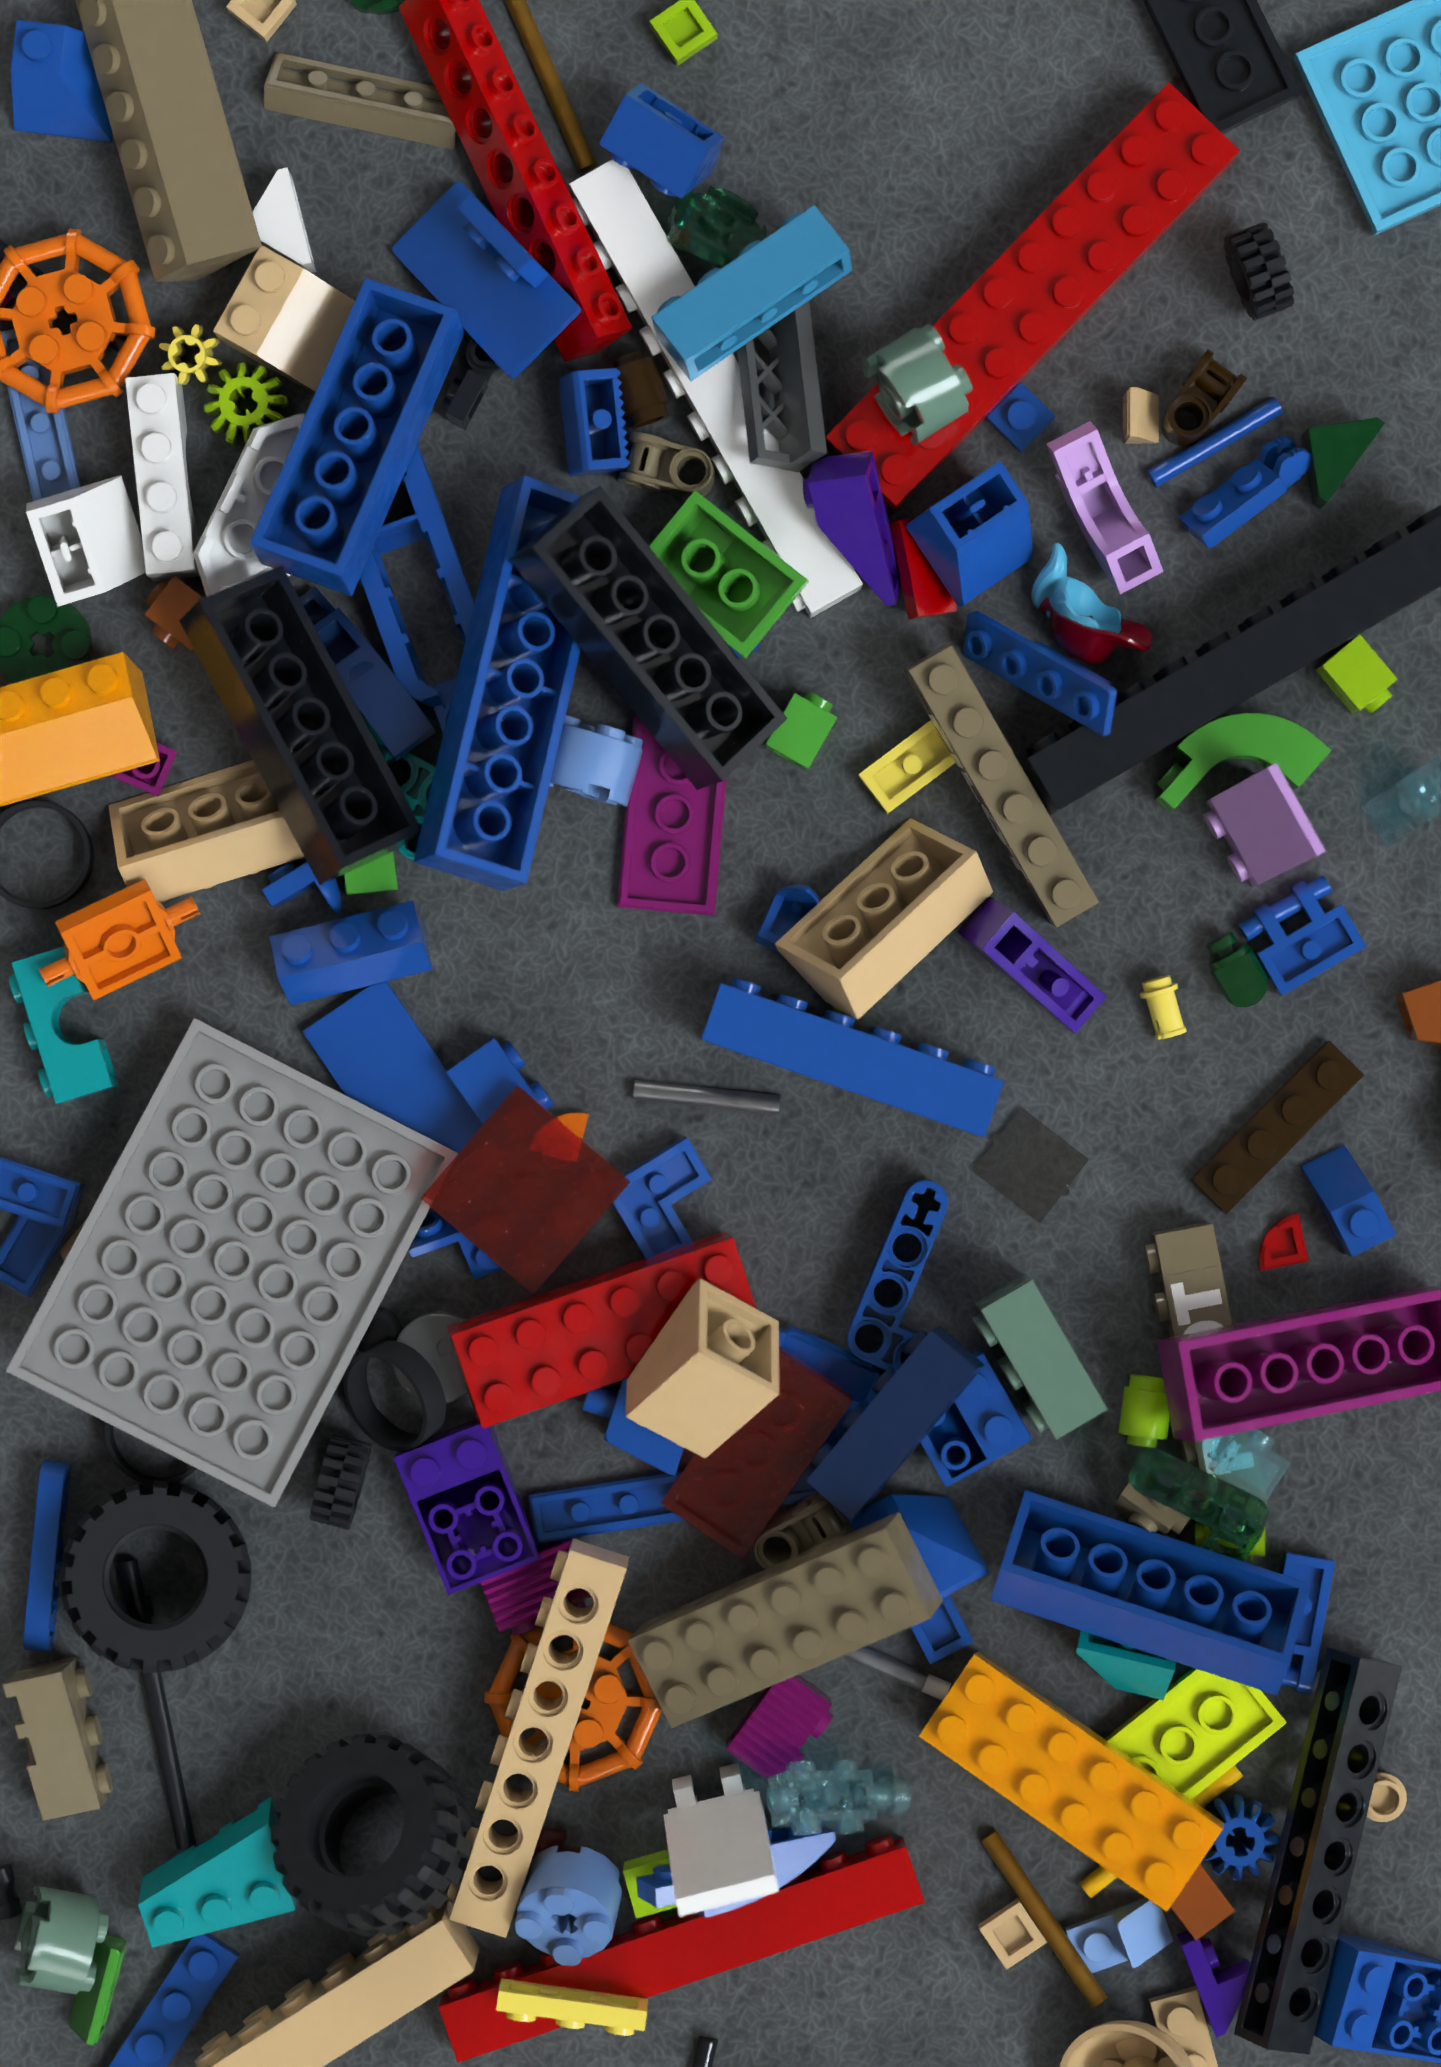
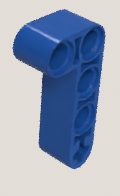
M915 1180L905 1189L847 1328L846 1339L852 1353L859 1359L885 1370L892 1367L897 1372L902 1366L900 1359L902 1350L917 1334L915 1331L900 1326V1323L943 1222L949 1203L947 1193L943 1187L933 1180ZM927 1188L933 1189L932 1198L938 1202V1206L935 1210L926 1209L921 1219L922 1224L930 1225L928 1233L924 1234L914 1225L901 1224L905 1214L913 1220L916 1216L918 1205L912 1201L914 1194H924ZM910 1233L919 1240V1252L910 1260H901L893 1253V1242L901 1234ZM883 1279H893L901 1287L899 1299L891 1305H882L874 1298V1288ZM863 1325H876L882 1331V1341L873 1350H863L855 1343L856 1332Z

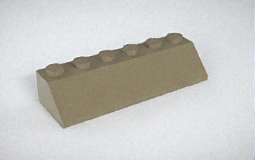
M75 0L155 282L198 280L261 248L262 244L192 0Z

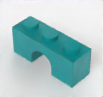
M64 946L12 962L15 974L9 976L12 994L18 1004L24 1002L29 1021L23 1023L28 1044L32 1050L39 1049L44 1068L38 1069L42 1089L47 1097H54L56 1104L66 1103L119 1086L105 1039H96L84 1044H76L68 1040L60 1029L59 1015L63 1006L69 1000L89 993L86 985L77 979L75 974L51 985L49 988L47 987L39 968H43L66 957Z

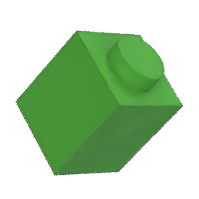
M809 691L804 698L794 693L783 713L787 720L771 734L765 748L808 771L838 718L829 713L833 705Z

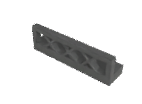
M809 301L757 336L769 351L770 362L767 365L754 351L753 339L737 350L749 460L752 464L799 472L827 453ZM761 381L774 395L775 407L772 410L759 396L758 384ZM766 427L778 439L780 452L765 450L763 430Z

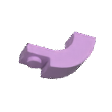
M1089 421L1047 443L1046 445L1058 473L1055 477L1063 496L1095 558L1119 594L1164 572L1150 534L1129 505L1116 479L1099 432L1092 422Z

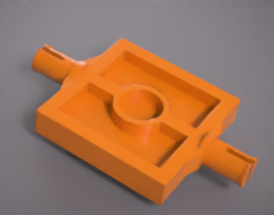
M143 879L55 921L64 940V954L66 957L43 968H39V971L48 988L75 974L76 978L86 985L94 1001L182 959L175 943L174 926L201 914L192 896L165 909L155 899L146 879Z

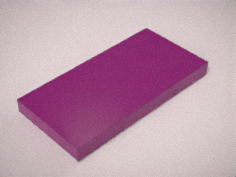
M634 713L632 736L643 740L641 747L643 753L625 812L617 907L715 916L727 777L719 783L697 790Z

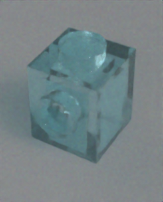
M1259 1429L1246 1431V1433L1240 1432L1216 1437L1207 1453V1456L1212 1459L1208 1468L1213 1473L1263 1505L1291 1462L1271 1449L1276 1440Z

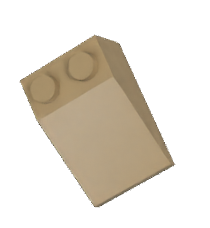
M262 246L255 254L213 332L222 343L315 394L355 300L306 269Z

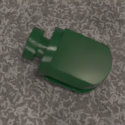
M1228 932L1206 946L1211 955L1217 954L1218 956L1208 965L1211 968L1212 976L1227 1001L1236 1007H1249L1257 1004L1264 997L1268 987V975L1253 948H1250L1247 943L1235 947L1233 943L1237 940L1232 932Z

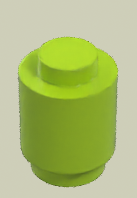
M1131 1374L1129 1386H1124L1118 1433L1128 1435L1127 1444L1156 1448L1157 1439H1167L1170 1421L1163 1378Z

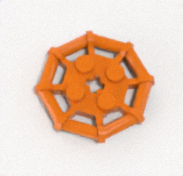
M69 228L66 234L16 248L12 245L8 246L3 250L5 257L0 264V305L19 272L28 283L18 294L13 309L0 307V320L13 322L19 345L18 350L7 356L0 331V381L44 406L46 412L58 414L62 408L109 395H114L117 398L124 392L122 386L125 383V378H128L149 339L155 338L156 328L150 324L137 275L140 271L139 266L134 260L126 261L82 235L80 229ZM66 254L65 268L62 270L36 276L29 267V264ZM80 257L111 274L110 278L99 285L85 275L78 273ZM120 288L130 321L127 324L116 321L110 298ZM63 309L69 315L76 314L77 322L70 325L71 333L63 335L59 328H53L52 321L57 318V313ZM116 335L128 336L108 370L102 362L106 354L104 353L110 341L113 342ZM31 359L51 371L50 384L47 386L18 368ZM93 368L100 377L64 387L65 375Z
M611 1623L608 1625L603 1642L620 1650L611 1659L600 1654L598 1655L585 1698L591 1702L587 1708L581 1707L568 1747L570 1751V1766L563 1763L557 1781L568 1786L569 1791L579 1792V1787L631 1767L635 1770L643 1764L642 1755L662 1713L660 1704L628 1642V1639L634 1633ZM538 1626L519 1635H513V1633L510 1635L512 1641L491 1688L484 1692V1702L490 1705L500 1734L509 1737L514 1721L505 1717L513 1693L511 1691L512 1686L520 1671L528 1644H539L543 1627ZM565 1635L556 1636V1637L553 1638L552 1640L557 1639V1638H560V1637L565 1636ZM573 1639V1647L560 1653L569 1654L578 1649L576 1641ZM628 1658L642 1694H628L621 1679L618 1667ZM546 1681L537 1686L539 1694L546 1699L553 1700L563 1695L560 1686L554 1682ZM627 1706L642 1707L626 1743L616 1732ZM535 1728V1731L525 1741L536 1745L542 1739L548 1740V1738L541 1729ZM609 1741L618 1751L580 1766V1751L584 1749L594 1748L602 1742Z

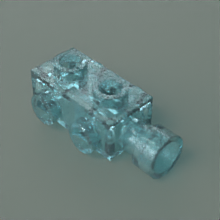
M856 1760L828 1763V1770L816 1771L815 1761L791 1762L785 1764L786 1772L768 1777L766 1804L771 1812L772 1828L791 1827L792 1835L796 1836L821 1833V1826H834L835 1834L860 1833L864 1831V1823L877 1820V1812L884 1817L904 1816L908 1812L911 1803L910 1787L904 1777L883 1776L877 1782H873L872 1770H858Z

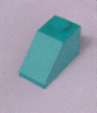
M1079 1630L1076 1653L1111 1686L1118 1690L1164 1700L1175 1672V1661Z

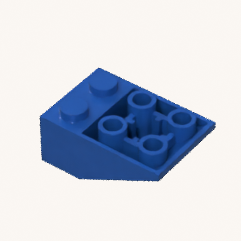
M1338 1933L1314 2036L1334 2047L1441 2063V1961L1357 1936Z

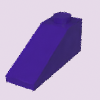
M873 451L817 459L813 462L809 478L803 480V496L807 508H814L818 527L886 606L896 605L901 587V579Z
M990 896L980 904L957 932L986 960L1075 1034L1107 997L1021 917Z

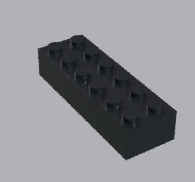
M601 486L575 499L509 559L697 790L723 781L787 720V717Z
M280 566L198 600L179 622L319 885L389 854L421 832V826L283 567Z

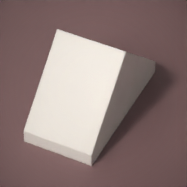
M287 167L278 169L252 212L261 244L310 273H314L316 268L293 178Z

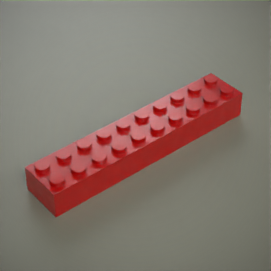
M1168 82L932 326L944 343L945 349L942 352L952 367L956 364L960 365L970 379L973 390L965 395L969 403L968 412L914 446L910 439L913 434L909 431L901 436L874 398V395L880 392L879 384L877 383L825 437L826 448L834 456L873 451L885 506L895 513L1233 164L1240 150Z

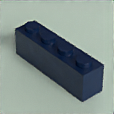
M941 1326L932 1329L928 1334L921 1329L911 1339L903 1350L908 1356L907 1360L897 1372L892 1367H889L872 1387V1390L877 1394L866 1409L859 1404L841 1424L840 1427L846 1433L835 1446L827 1442L809 1463L815 1470L806 1482L850 1520L859 1516L985 1366L984 1363Z

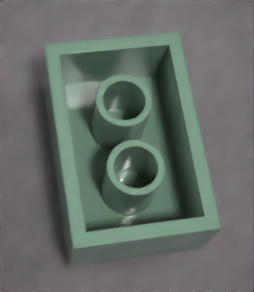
M1024 1274L974 1303L980 1314L972 1318L990 1348L998 1343L1005 1356L998 1359L997 1362L1015 1391L1023 1386L1029 1399L1022 1402V1405L1040 1434L1048 1429L1053 1437L1058 1439L1108 1410L1030 1277Z

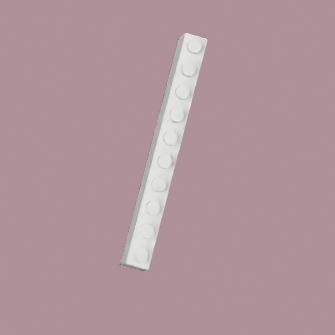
M612 159L569 183L570 193L585 226L588 225L597 240L593 244L605 270L612 267L621 282L614 289L628 314L635 310L638 312L645 325L644 328L638 330L645 346L652 356L661 353L669 367V370L665 371L663 376L676 399L684 395L693 410L691 414L687 415L693 431L700 442L709 438L718 454L712 457L711 461L724 484L733 481L738 489L741 498L736 500L735 504L748 527L757 523L766 539L761 543L809 581L791 603L796 612L805 608L809 617L812 618L861 590L863 583L855 569L818 527L814 508H807L803 496L804 479L801 473L750 463L740 370L733 353L693 381H690L657 339L651 317L657 313L659 307L665 301L674 296L681 297L695 286L629 169ZM766 427L763 430L765 450L780 452L778 439Z

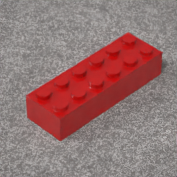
M723 1231L694 1241L692 1244L656 1254L655 1257L650 1259H642L446 1327L476 1418L482 1429L629 1378L698 1279H702L756 1308L734 1237Z

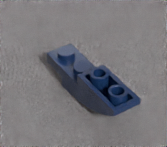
M316 587L301 596L299 599L368 729L393 759L398 761L435 734L434 727L404 686L339 607L335 609Z

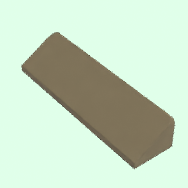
M275 53L264 85V109L455 150L458 134L444 104L423 99V97L442 101L435 86L283 53ZM283 67L310 72V74L283 69ZM327 76L357 82L358 84L329 79ZM375 86H376V87H380V88H385V89L394 90V91L404 92V93H406V94L404 95V94H399V93H395V92H390V91H385V90H381V89H376Z

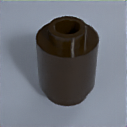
M636 351L613 361L614 365L621 372L617 378L622 382L618 388L623 392L619 397L624 402L620 407L625 412L622 416L623 419H629L631 428L635 429L666 418L668 412L665 405L669 403L654 357L643 358L641 351Z

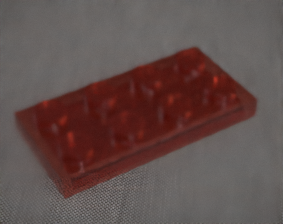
M779 1346V1395L707 1458L694 1453L664 1496L661 1504L743 1559L849 1408L854 1396Z

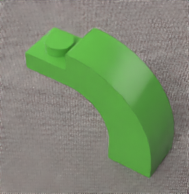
M1262 713L1229 715L1198 728L1173 749L1187 763L1182 768L1175 762L1159 779L1156 785L1162 789V792L1155 800L1171 812L1212 767L1220 762L1232 759L1254 761L1266 768L1277 763L1291 790H1295L1304 783L1332 750L1307 729L1285 718Z

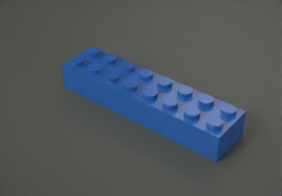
M525 475L501 490L413 861L414 863L502 891L527 884L581 650L578 643L509 560L580 496Z

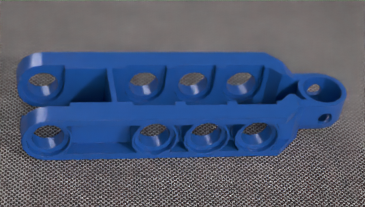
M417 443L403 476L416 514L381 527L360 579L395 676L413 700L435 710L441 730L444 733L457 678L432 687L427 685L380 556L386 552L426 538L437 568L438 577L450 603L453 619L465 645L475 601Z

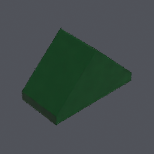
M1376 417L1312 427L1302 434L1303 448L1312 455V466L1307 471L1312 504L1321 509L1330 500L1385 423Z

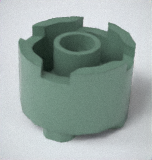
M929 324L921 329L916 327L862 362L865 377L869 378L875 375L879 384L880 392L874 395L877 404L901 436L909 431L913 434L910 439L914 446L968 412L969 403L965 395L973 390L970 379L964 369L958 364L953 367L950 365L942 352L945 347L940 335Z
M35 1886L33 1894L37 1896L36 1903L26 1901L16 1935L14 1950L21 1951L23 1960L22 1968L15 1967L12 1970L14 1984L75 1995L80 1990L90 1992L95 1981L97 1968L96 1962H92L96 1942L103 1943L106 1937L108 1913L100 1912V1903L97 1896Z

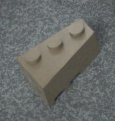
M76 1656L19 1669L2 1685L6 1698L16 1696L22 1721L15 1722L14 1726L18 1739H26L30 1762L27 1763V1770L42 1821L101 1809L108 1800L106 1793L113 1791V1781L109 1765L107 1763L100 1764L96 1745L102 1744L103 1736L98 1716H90L86 1697L92 1696V1682L87 1667L80 1668Z

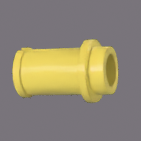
M1170 975L1142 982L1143 992L1140 993V998H1146L1156 1033V1040L1171 1038L1187 1032L1174 990L1178 989V984L1172 983Z

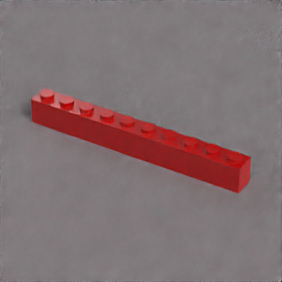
M888 1834L873 1838L864 1844L865 1851L847 1856L845 1850L829 1853L818 1859V1867L804 1871L779 1888V1892L768 1894L753 1903L726 1913L707 1918L697 1913L683 1916L678 1914L661 1920L660 1914L643 1917L632 1923L634 1930L617 1936L613 1932L612 1939L604 1950L590 1957L582 1958L581 1962L576 1966L561 1965L554 1960L553 1956L544 1952L539 1956L541 1962L522 1968L521 1962L503 1965L493 1971L494 1978L477 1984L473 1977L457 1981L446 1988L448 1994L441 1996L438 2006L457 2063L561 2028V2026L555 2024L556 2019L536 2016L535 2021L520 2022L507 2018L506 2012L496 2011L501 1979L649 1998L925 1903L904 1837L893 1840L892 1835Z

